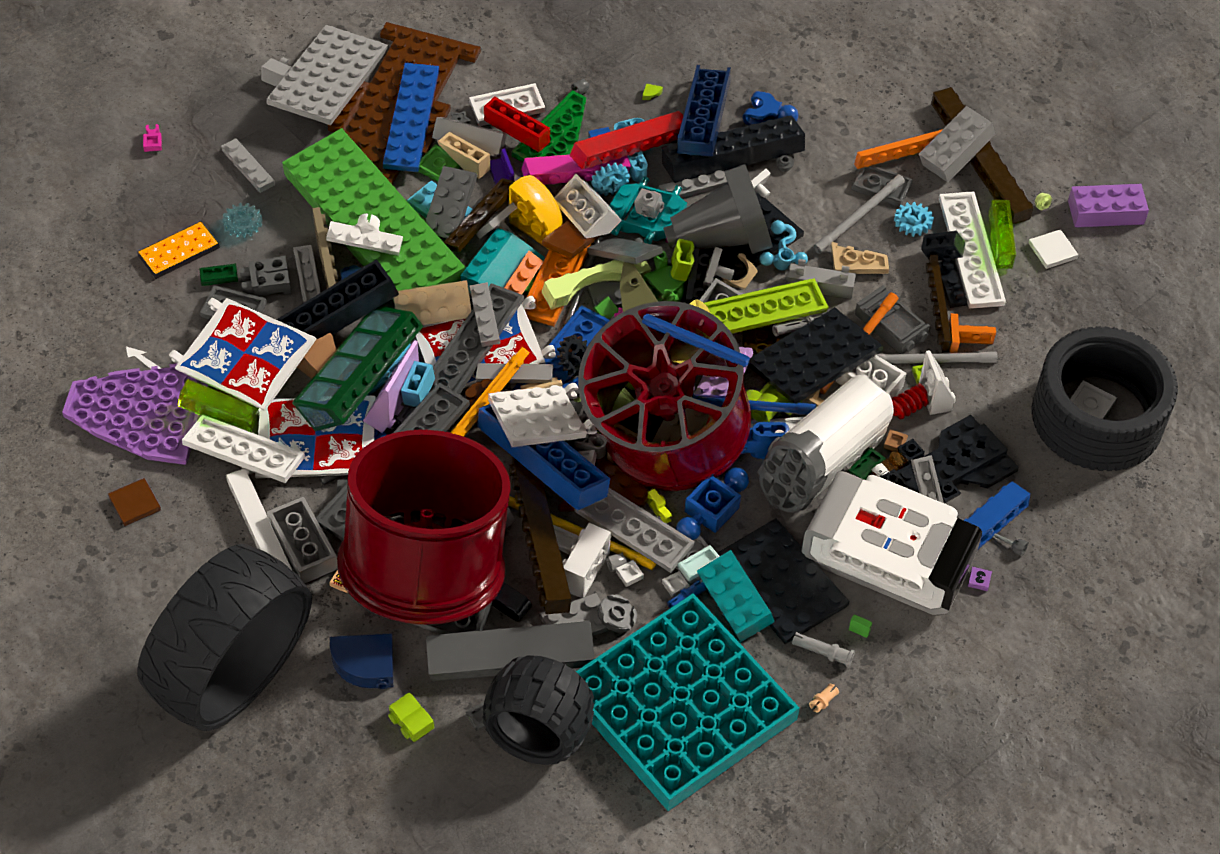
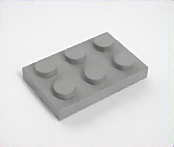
M597 593L572 601L570 613L545 615V612H542L540 615L544 625L591 621L592 636L610 630L602 624L598 617L597 610L601 601Z

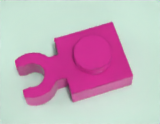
M158 124L152 130L149 129V125H146L147 134H143L144 152L162 151V135Z

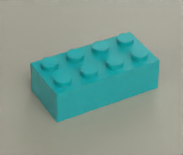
M731 550L697 570L701 581L740 643L775 622L772 613Z

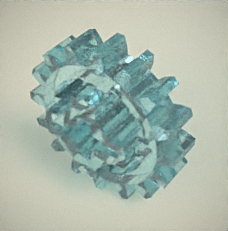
M239 203L238 207L232 205L233 209L227 208V213H223L224 219L222 221L225 231H229V235L235 233L237 238L240 235L246 238V234L253 236L252 232H258V227H262V214H260L259 209L256 210L255 205L249 207V203H246L245 206Z

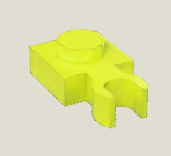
M655 489L649 491L647 503L657 517L660 516L664 523L671 522L670 517H672V514L665 507L666 501L661 494L659 495Z

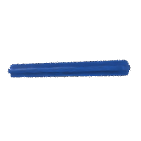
M646 314L643 316L642 323L647 327L664 334L668 332L673 338L699 349L702 348L706 352L743 367L749 364L750 357L652 315Z

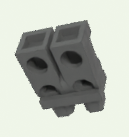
M285 256L259 260L255 263L254 261H249V267L240 268L241 280L251 279V281L241 282L243 293H254V296L258 297L284 292V295L292 294Z

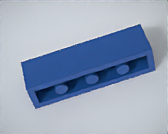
M1012 481L1007 486H1003L994 497H990L985 505L977 508L971 517L964 519L961 522L962 525L973 530L970 545L978 550L988 542L995 533L997 534L1029 506L1030 493Z

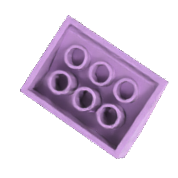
M416 340L413 341L392 371L363 420L381 433L387 427L389 429L396 421L394 415L398 416L404 407L401 405L403 402L401 389L414 361L419 362L418 342Z

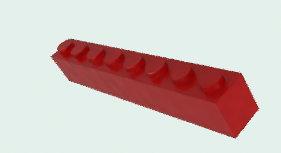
M676 111L575 142L570 157L583 170L620 159L624 156L633 155L640 151H646L662 144L671 143L678 140L683 114L680 111Z

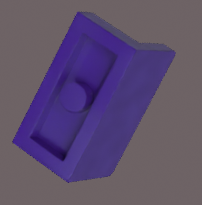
M501 149V158L490 160V173L495 185L501 178L514 181V171L505 149Z

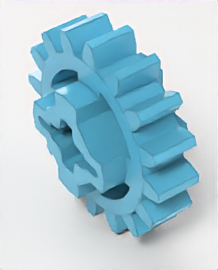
M614 163L612 166L607 164L606 167L602 166L600 171H595L596 175L592 176L593 180L591 181L594 190L599 195L603 193L605 196L608 193L614 195V192H618L621 185L629 183L630 175L626 166L623 167L622 164L618 166L617 163Z
M907 202L905 207L900 205V208L896 209L894 217L895 227H900V232L904 230L905 235L911 233L912 237L915 236V233L919 236L922 235V232L927 234L928 229L932 227L934 219L932 212H928V207L923 208L921 203L917 206L915 202L912 205Z

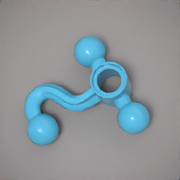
M774 221L771 224L772 232L781 234L787 231L789 236L779 241L777 255L763 252L760 255V263L764 266H769L773 263L779 270H786L791 262H795L798 265L799 259L806 260L807 263V254L798 252L794 255L793 251L786 247L787 244L795 240V229L789 224H784L782 221Z

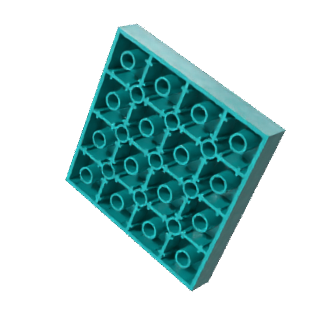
M694 593L576 671L586 681L594 696L592 725L667 811H670L798 719L800 709Z

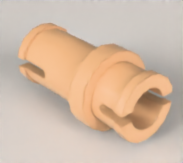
M830 683L821 693H817L813 697L809 706L811 709L816 706L813 710L814 712L819 713L821 709H825L829 702L839 694L837 687L830 692L835 686L834 684Z

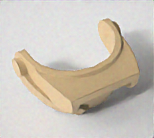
M739 253L737 256L746 265L747 275L743 279L730 281L721 277V281L731 287L745 290L758 270L746 259L743 253Z

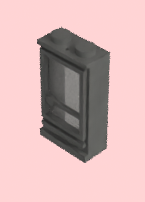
M882 285L857 302L855 315L865 324H867L889 294L886 287ZM898 300L873 331L899 354H903L906 351H911L917 343L927 339L930 325H926Z

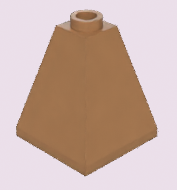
M329 333L317 339L298 364L297 368L310 378L316 375L336 351L332 334ZM341 374L337 380L343 381V375ZM333 384L328 391H338L342 385Z

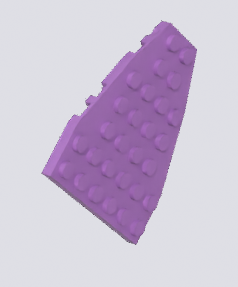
M176 363L169 364L170 367L158 369V366H152L151 370L140 371L139 368L108 373L109 376L99 379L94 376L87 380L73 381L62 413L63 417L95 437L147 460L186 465L191 448L184 446L182 439L201 417L210 385L176 370Z

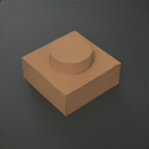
M890 429L883 448L899 453L897 448L907 442L908 435Z

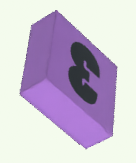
M972 567L968 587L988 591L992 571Z

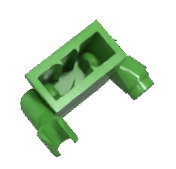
M663 251L662 254L653 258L655 270L644 274V281L658 302H681L685 294L686 282L672 278V266H668V257Z

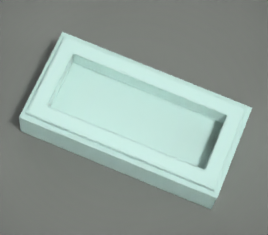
M709 545L678 563L677 567L687 580L691 581L699 576L697 573L698 569L720 556Z

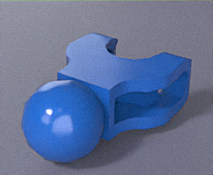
M756 91L751 97V103L757 109L748 108L742 117L745 124L751 125L791 115L797 122L799 114L794 106H782V102L776 101L770 93Z

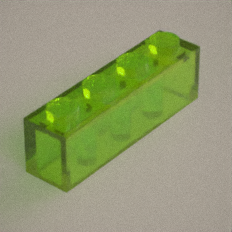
M992 200L988 216L994 262L998 269H1013L1016 249L1010 200Z
M187 379L179 394L178 406L198 415L208 416L248 432L252 431L257 421L259 408Z

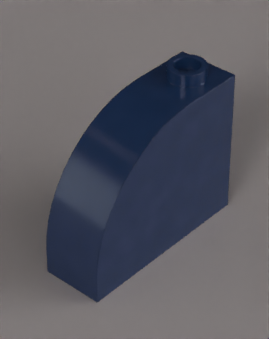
M392 634L330 637V652L333 666L345 681L362 688L387 689L388 687H394Z

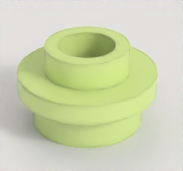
M1040 193L1035 199L1036 207L1039 210L1047 209L1051 205L1052 197L1047 193Z

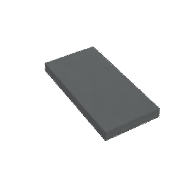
M612 237L587 247V253L589 255L638 264L662 254L663 249L662 246Z

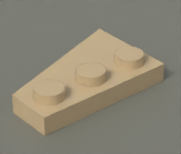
M831 242L834 270L841 271L842 266L850 267L849 273H889L887 255L868 250L862 252L854 250V247L851 246L845 248L837 246L838 243Z

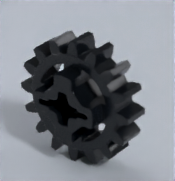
M572 335L563 338L564 341L559 342L561 347L557 348V351L560 352L557 358L561 360L558 364L564 366L562 371H568V375L576 377L579 376L581 361L587 349V340L582 341V336Z

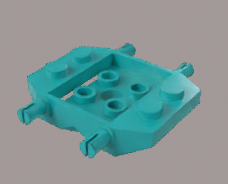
M645 176L639 184L621 185L609 207L622 221L611 233L613 235H618L619 231L639 233L645 238L644 242L647 244H651L653 240L659 241L666 238L663 228L672 225L670 217L687 208V202L679 196L682 188L676 185L673 192L670 193L648 187L646 185L650 180L648 177L645 179ZM641 189L656 191L662 195L664 208L662 212H659L656 219L636 213L634 206L628 218L624 220Z

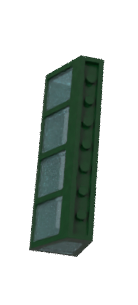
M381 306L366 314L294 399L292 404L315 432L343 425L422 329V323L411 311Z

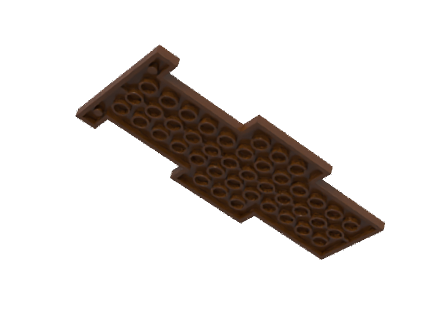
M386 22L380 32V38L393 41L371 83L365 81L362 83L334 122L328 125V131L336 132L342 128L393 185L400 170L383 169V161L405 63L439 66V74L422 152L423 157L435 141L432 136L436 117L447 118L451 110L450 104L437 101L459 59L473 63L476 62L481 53L480 46Z

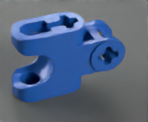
M784 422L756 423L753 428H750L747 442L741 454L750 453L754 458L765 459L771 443L790 430L789 426ZM782 430L784 433H775V431Z

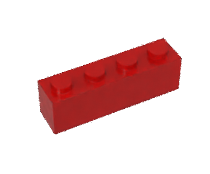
M494 96L484 106L485 122L532 149L540 152L550 143V127Z

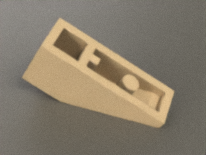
M450 132L438 141V144L463 170L475 172L478 175V179L490 171L489 153Z

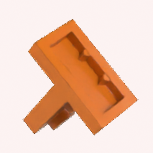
M950 314L949 326L952 338L950 353H957L960 343H994L996 327L959 325L958 314Z

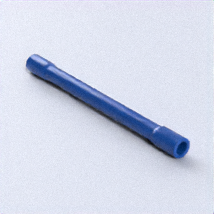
M693 395L694 399L722 407L725 400L724 398ZM749 400L750 409L757 411L808 415L816 408V404L808 403L794 404Z

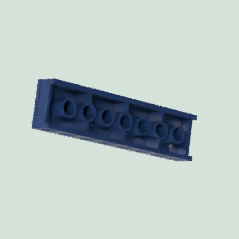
M700 65L696 66L678 135V154L713 156L729 90L731 67H727V71L700 69Z

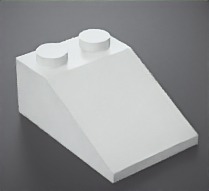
M926 351L919 383L925 387L928 394L929 404L927 409L929 414L933 415L952 411L955 395L950 391L949 380L944 376L932 353Z

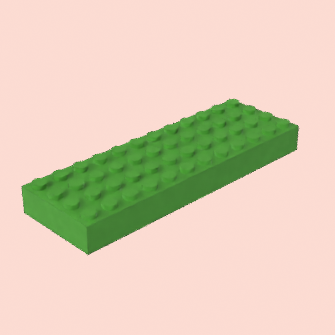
M342 128L282 162L287 179L312 208L320 207L321 214H325L328 226H330L331 221L355 226L360 215L368 214V222H370L371 215L379 218V231L403 236L399 256L345 245L363 267L377 259L392 279L397 291L461 281V274L464 272L465 266Z

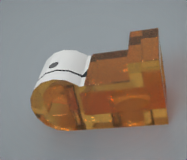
M895 450L890 454L889 458L876 465L870 471V475L880 477L893 469L898 471L907 466L908 461Z

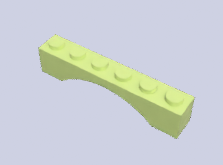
M612 260L592 268L581 269L572 274L567 273L562 277L548 279L544 282L541 293L551 310L568 305L571 298L588 285L602 281L620 282L624 262ZM647 261L634 264L643 279L644 274L651 272Z

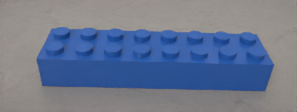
M488 404L479 408L477 427L577 511L608 496L610 478L565 441L512 447L491 405Z

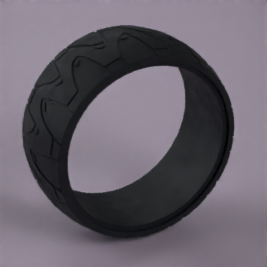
M237 544L219 552L202 565L181 586L158 617L139 657L137 667L139 683L162 709L182 723L202 731H211L225 725L258 697L288 659L305 628L312 605L310 590L287 565L263 550L247 544Z

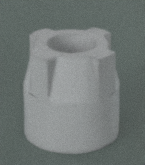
M623 553L607 557L606 563L609 571L615 572L616 568L626 564L627 560Z

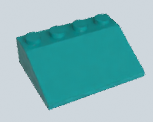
M497 227L461 274V281L467 280L469 293H471L470 285L488 282V287L492 283L504 288L528 251L543 261L545 257L515 234Z

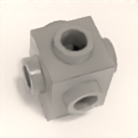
M641 189L634 201L636 213L642 214L645 217L656 219L659 212H662L664 208L662 195L656 191Z

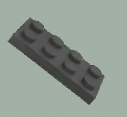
M443 166L425 220L440 239L446 240L463 222L478 176L475 172Z

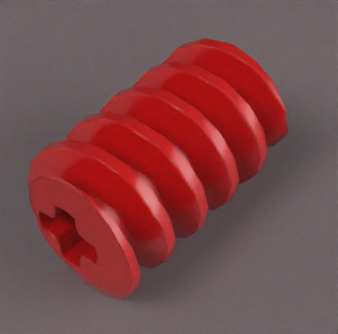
M921 383L892 398L893 416H897L902 420L905 416H910L917 409L920 410L923 406L926 407L929 404L927 391Z

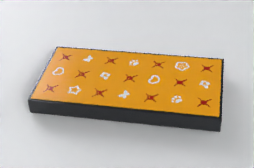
M200 221L138 251L137 254L154 278L157 279L219 249L220 245L203 222Z

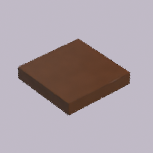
M145 478L108 493L109 499L124 526L161 511V507Z

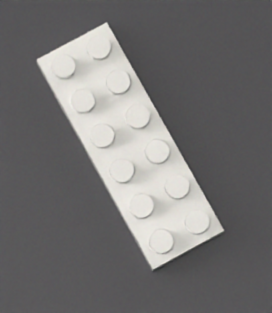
M205 415L198 419L182 439L184 446L283 483L288 481L305 458V452Z

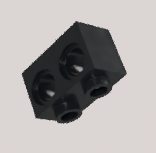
M957 230L925 234L921 250L928 260L930 255H938V260L946 257L951 259L963 258L966 242Z

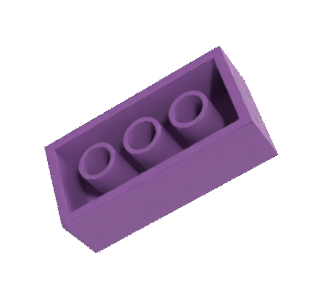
M1142 184L1074 186L1071 188L1068 198L1075 227L1143 225L1149 212Z

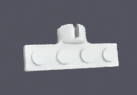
M368 214L360 215L355 226L330 222L326 237L327 241L399 256L403 236L379 231L380 220L374 215H371L370 222L367 220Z

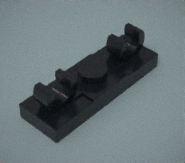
M694 248L693 251L694 263L689 273L686 293L687 304H690L693 300H700L701 297L696 296L698 293L704 294L703 288L698 287L695 289L696 283L700 284L701 278L698 266L701 269H707L708 264H704L701 261L704 259L709 260V255L701 254L699 256L700 249Z
M950 257L943 258L942 262H939L943 290L950 308L968 306L966 293L954 261Z

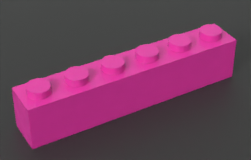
M570 155L525 158L521 170L523 176L532 175L544 185L568 183L575 174L579 175L586 182L592 181V176L596 175L595 171H600L601 167H606L607 164H610V166L614 163H617V166L622 164L623 167L626 166L629 173L631 165L628 157L624 156L620 159L582 170Z

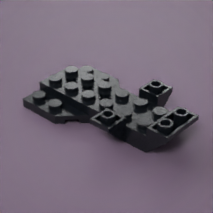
M969 415L943 429L940 433L938 449L925 456V451L914 439L898 446L897 450L904 467L898 471L893 469L880 477L919 493L911 460L932 455L943 502L947 503L961 494L956 488L957 485L973 483L988 489L1018 472L1019 467L1007 455L1008 449L984 423L980 425L972 415Z

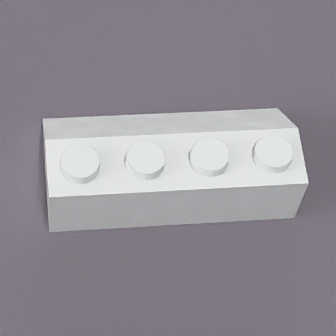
M577 174L554 197L562 212L586 238L609 234L622 221L597 192Z

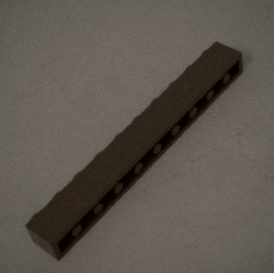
M952 87L933 92L931 105L944 125L947 126L966 105L961 102L959 95L955 93ZM988 141L969 161L1011 225L1030 220L1033 204L1027 199L1023 189H1020L1016 179L1010 174L1007 166L1003 164L999 154L995 152L991 142Z
M513 457L512 464L509 465V475L513 476L512 488L516 490L515 501L516 504L520 505L518 511L519 517L523 518L522 531L526 532V547H530L529 560L530 562L533 561L532 572L533 576L537 577L536 590L540 591V606H544L545 615L570 613L571 595L543 482Z

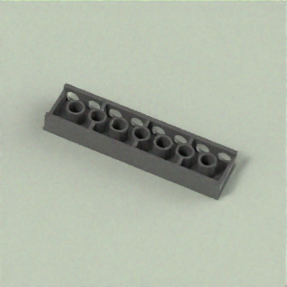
M591 621L426 636L428 672L431 682L496 676L512 659L525 657L526 655L548 657L572 669L582 668L594 660Z

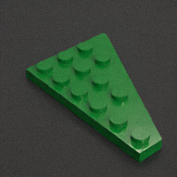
M572 90L541 121V123L550 127V143L538 152L520 142L511 152L512 157L524 162L525 158L570 155L574 143L579 140L586 97Z

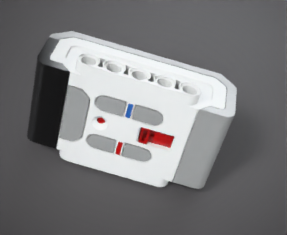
M838 471L805 532L802 553L807 558L814 560L822 569L931 615L947 614L977 553L982 530L974 524L957 518L958 512L955 508L875 475H869L866 480H863L847 472Z

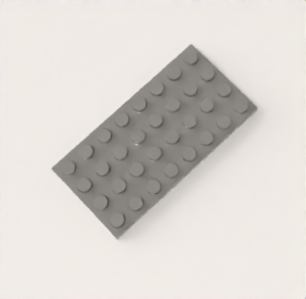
M325 25L268 96L267 104L331 125L387 52L388 45Z

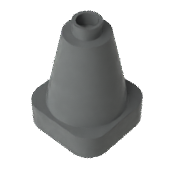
M745 165L725 171L727 183L670 217L672 225L663 228L670 248L676 246L678 239L692 241L694 248L700 250L748 244L752 255L773 248L762 209Z

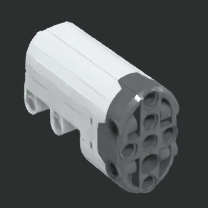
M858 375L852 377L782 437L776 438L769 446V452L763 461V465L758 470L761 489L769 504L776 509L796 513L801 510L803 511L814 498L831 484L838 471H841L844 467L850 469L860 459L866 448L875 449L882 441L893 416V402L889 393L881 389L868 376Z

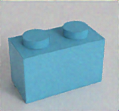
M414 361L401 389L405 405L417 407L429 394L435 380L431 364Z

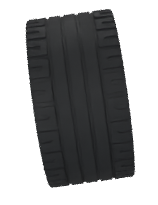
M1106 326L1082 328L1060 338L1046 355L1031 406L1033 424L1037 428L1038 435H1040L1043 442L1045 441L1048 448L1050 447L1059 457L1065 458L1064 460L1072 462L1076 466L1080 465L1082 468L1097 469L1098 471L1127 469L1140 464L1152 455L1162 439L1177 399V377L1174 375L1175 371L1171 363L1167 361V357L1150 341L1144 340L1143 337L1135 335L1133 332H1126L1127 330L1124 329L1119 330L1115 327L1110 328ZM1084 377H1099L1117 382L1136 396L1143 407L1144 413L1133 419L1123 421H1111L1094 417L1079 409L1069 399L1063 385Z

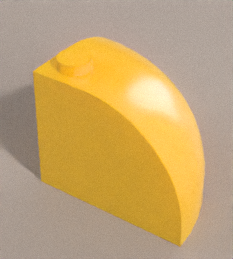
M532 175L521 177L509 186V205L513 202L517 206V209L509 214V222L541 244L542 239L563 224L562 214L555 198L547 187Z

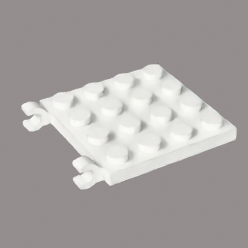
M576 383L568 384L565 388L553 385L549 388L535 387L533 389H518L488 394V401L512 447L586 438L587 434L597 433L596 428L589 419L584 423L581 422L569 400L577 398L574 390L579 388Z

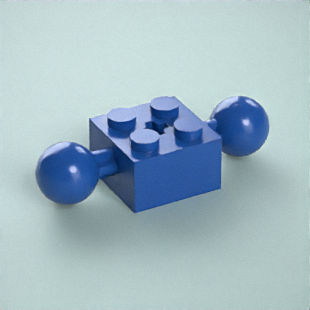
M741 468L730 469L725 474L724 483L714 476L705 479L686 498L684 512L691 517L679 520L676 530L691 540L699 537L701 524L716 533L740 507L741 495L738 492L745 490L749 484V477L746 471Z

